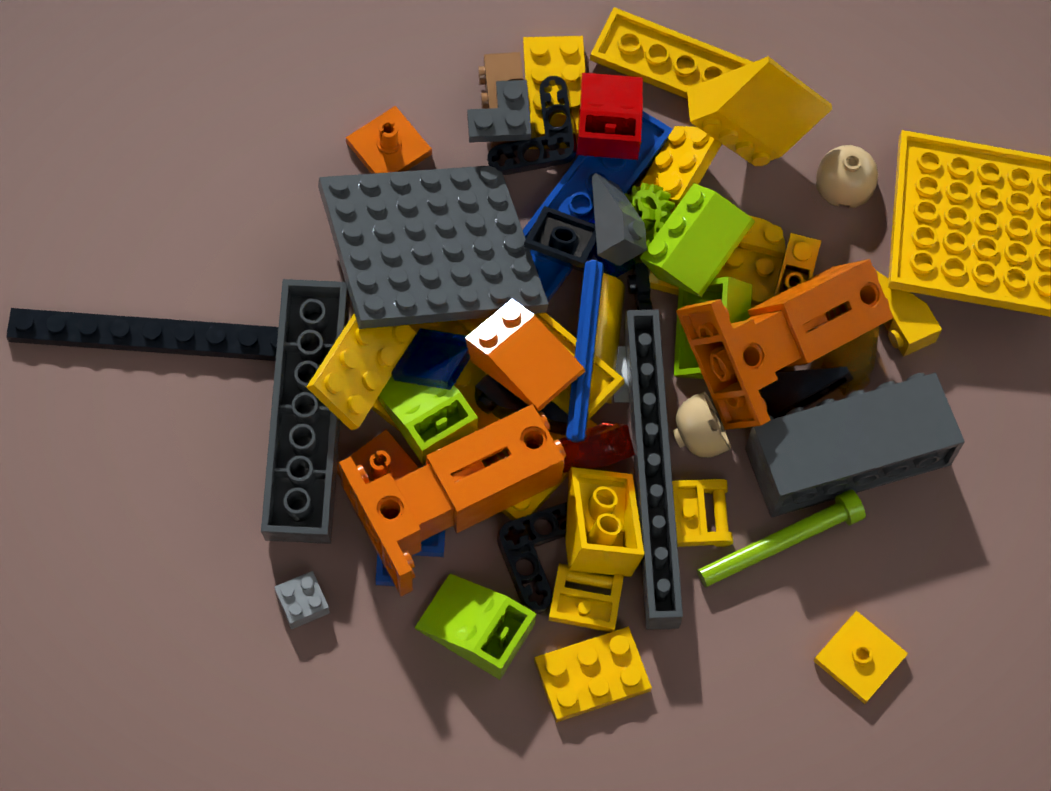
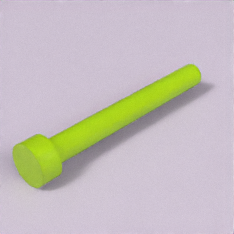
M850 489L835 497L836 504L698 569V576L702 584L708 587L844 521L851 526L865 519L866 513L860 498L854 490Z

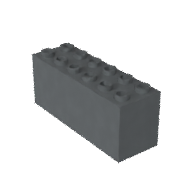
M935 372L928 375L917 373L907 378L906 381L897 384L894 381L886 382L879 385L876 390L866 393L864 390H858L847 395L845 399L838 401L826 399L810 409L804 410L803 407L795 408L787 412L785 416L775 419L773 416H769L771 421L762 426L752 427L745 450L770 517L773 518L834 500L837 495L850 489L858 493L950 466L965 441Z

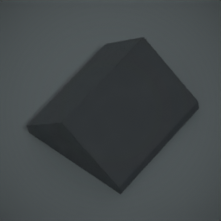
M544 206L523 247L529 250L531 254L584 273V265L587 261H591L597 246L595 224Z

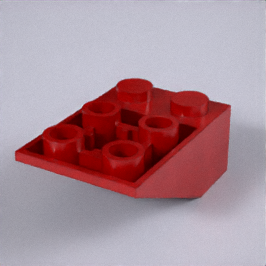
M582 72L576 155L638 160L642 133L643 77Z

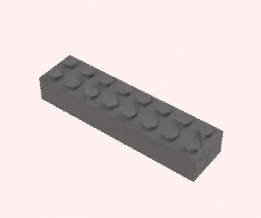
M283 279L261 524V533L265 541L331 544L341 420L311 393L306 386L348 323L350 295L346 282Z

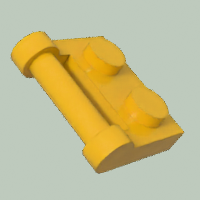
M727 480L672 481L677 547L707 545L726 547L732 545L733 535L729 532L725 495L728 492ZM704 493L713 495L716 532H707Z
M559 563L548 621L607 632L615 631L624 575L614 574L613 577L597 573L569 571L568 565ZM567 581L611 589V594L604 595L566 588L565 583Z

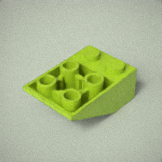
M426 354L393 373L378 396V400L422 465L426 463V455L478 431V417L461 392Z
M450 573L416 624L415 629L500 680L535 626L537 613L506 595Z

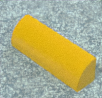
M603 273L594 354L616 371L625 285L618 278ZM613 396L606 403H612Z

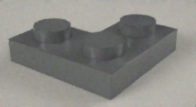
M527 80L496 81L497 108L467 109L469 143L531 140Z

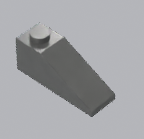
M597 173L592 175L597 255L620 266L647 251L645 223L618 184Z

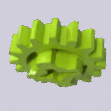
M642 183L641 188L637 186L632 187V195L625 193V196L645 223L646 245L648 247L672 214L670 210L676 205L674 202L668 201L671 194L663 191V187Z

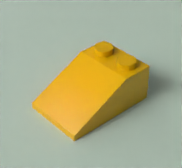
M576 467L570 468L565 541L569 571L606 575L617 574L626 577L633 575L645 555L633 474Z

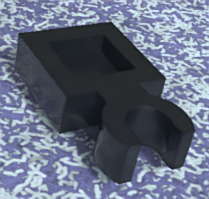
M634 263L633 273L627 277L629 294H634L637 310H653L650 299L651 289L648 267L644 263Z

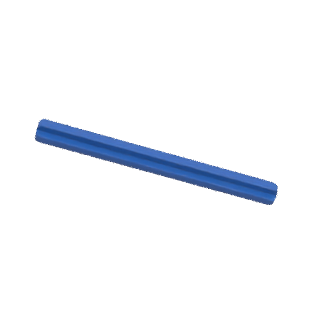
M597 260L587 261L584 265L574 357L584 367L585 372L571 384L566 439L575 443L584 441L586 437L604 268L603 263Z

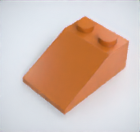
M513 299L465 338L471 362L528 405L533 404L537 412L542 410L585 372L584 367L533 313Z

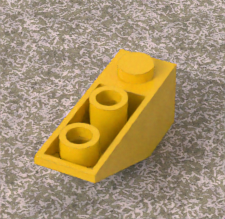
M793 233L790 234L774 296L813 276L821 240Z
M876 271L879 283L885 297L889 301V308L893 315V319L884 323L892 346L896 349L898 348L904 357L935 343L942 328L927 303L910 292L888 288V278Z

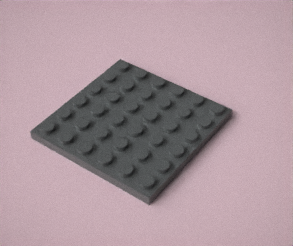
M492 166L319 177L318 188L359 329L489 318L511 299L533 314L547 312L549 304L531 253L523 247L526 239L502 171H498Z

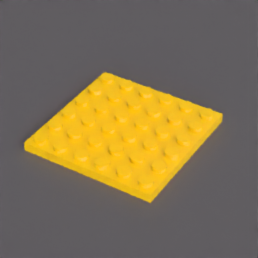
M901 130L898 141L888 288L1051 317V157Z

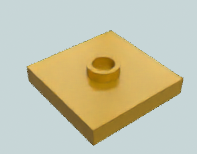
M856 610L813 661L861 702L866 704L908 653Z

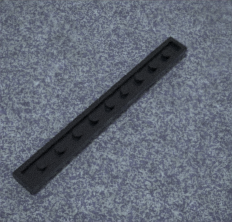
M11 308L6 338L8 342L276 361L278 327Z

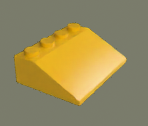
M769 56L687 88L690 122L754 166H764L769 164L770 161L782 157L832 110L831 103Z

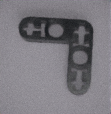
M549 76L540 85L539 92L545 136L494 146L487 156L489 166L502 171L503 175H510L567 164L575 158L577 144L568 86L561 77ZM557 85L559 89L557 91L559 104L554 105V100L548 92L552 91V86ZM556 113L566 115V121L560 127H554L550 124L551 117ZM564 142L569 148L565 149V154L560 155L556 149H559L560 143ZM545 145H547L550 149V151H548L550 158H547V152L544 148ZM531 147L540 149V156L535 161H526L524 159L527 149ZM514 151H517V156L520 160L519 164L514 159L516 157ZM501 154L511 158L505 160L504 166H499L498 162H495L500 160Z
M567 502L509 521L501 527L497 536L498 546L521 604L537 614L547 610L552 602L553 595L534 547L566 537V521L562 522L560 526L562 530H559L558 520L567 517ZM539 519L547 520L552 527L551 533L548 535L537 533L534 528L535 521ZM527 524L528 534L519 537L517 544L514 545L512 540L506 541L505 538L510 530L514 535L523 533L526 528L524 525ZM523 559L530 561L534 568L533 573L528 576L518 573L516 570L517 561ZM538 578L539 581L535 582L534 589L537 595H544L541 605H538L536 601L530 602L529 598L533 594L530 584L526 587H523L522 584L530 583Z

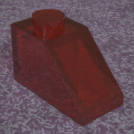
M607 421L586 429L585 440L579 443L569 441L566 437L558 439L566 453L563 473L569 472L571 467L590 469L608 466L635 455L628 424Z

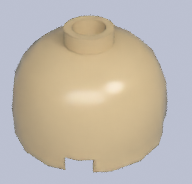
M853 145L836 147L830 150L820 161L816 174V187L822 198L830 204L838 207L840 204L850 205L849 208H856L866 203L875 191L878 181L877 164L872 156L860 147Z
M706 392L692 396L679 407L676 414L677 429L673 430V434L680 448L686 446L696 456L711 458L730 450L731 444L722 422L719 421L716 415L717 411Z

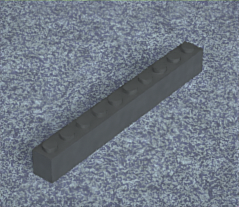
M659 309L627 310L624 322L636 500L645 554L641 560L646 630L679 629L683 618Z

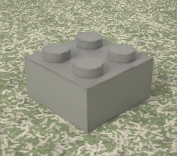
M313 571L274 587L275 594L291 629L330 613L329 606Z

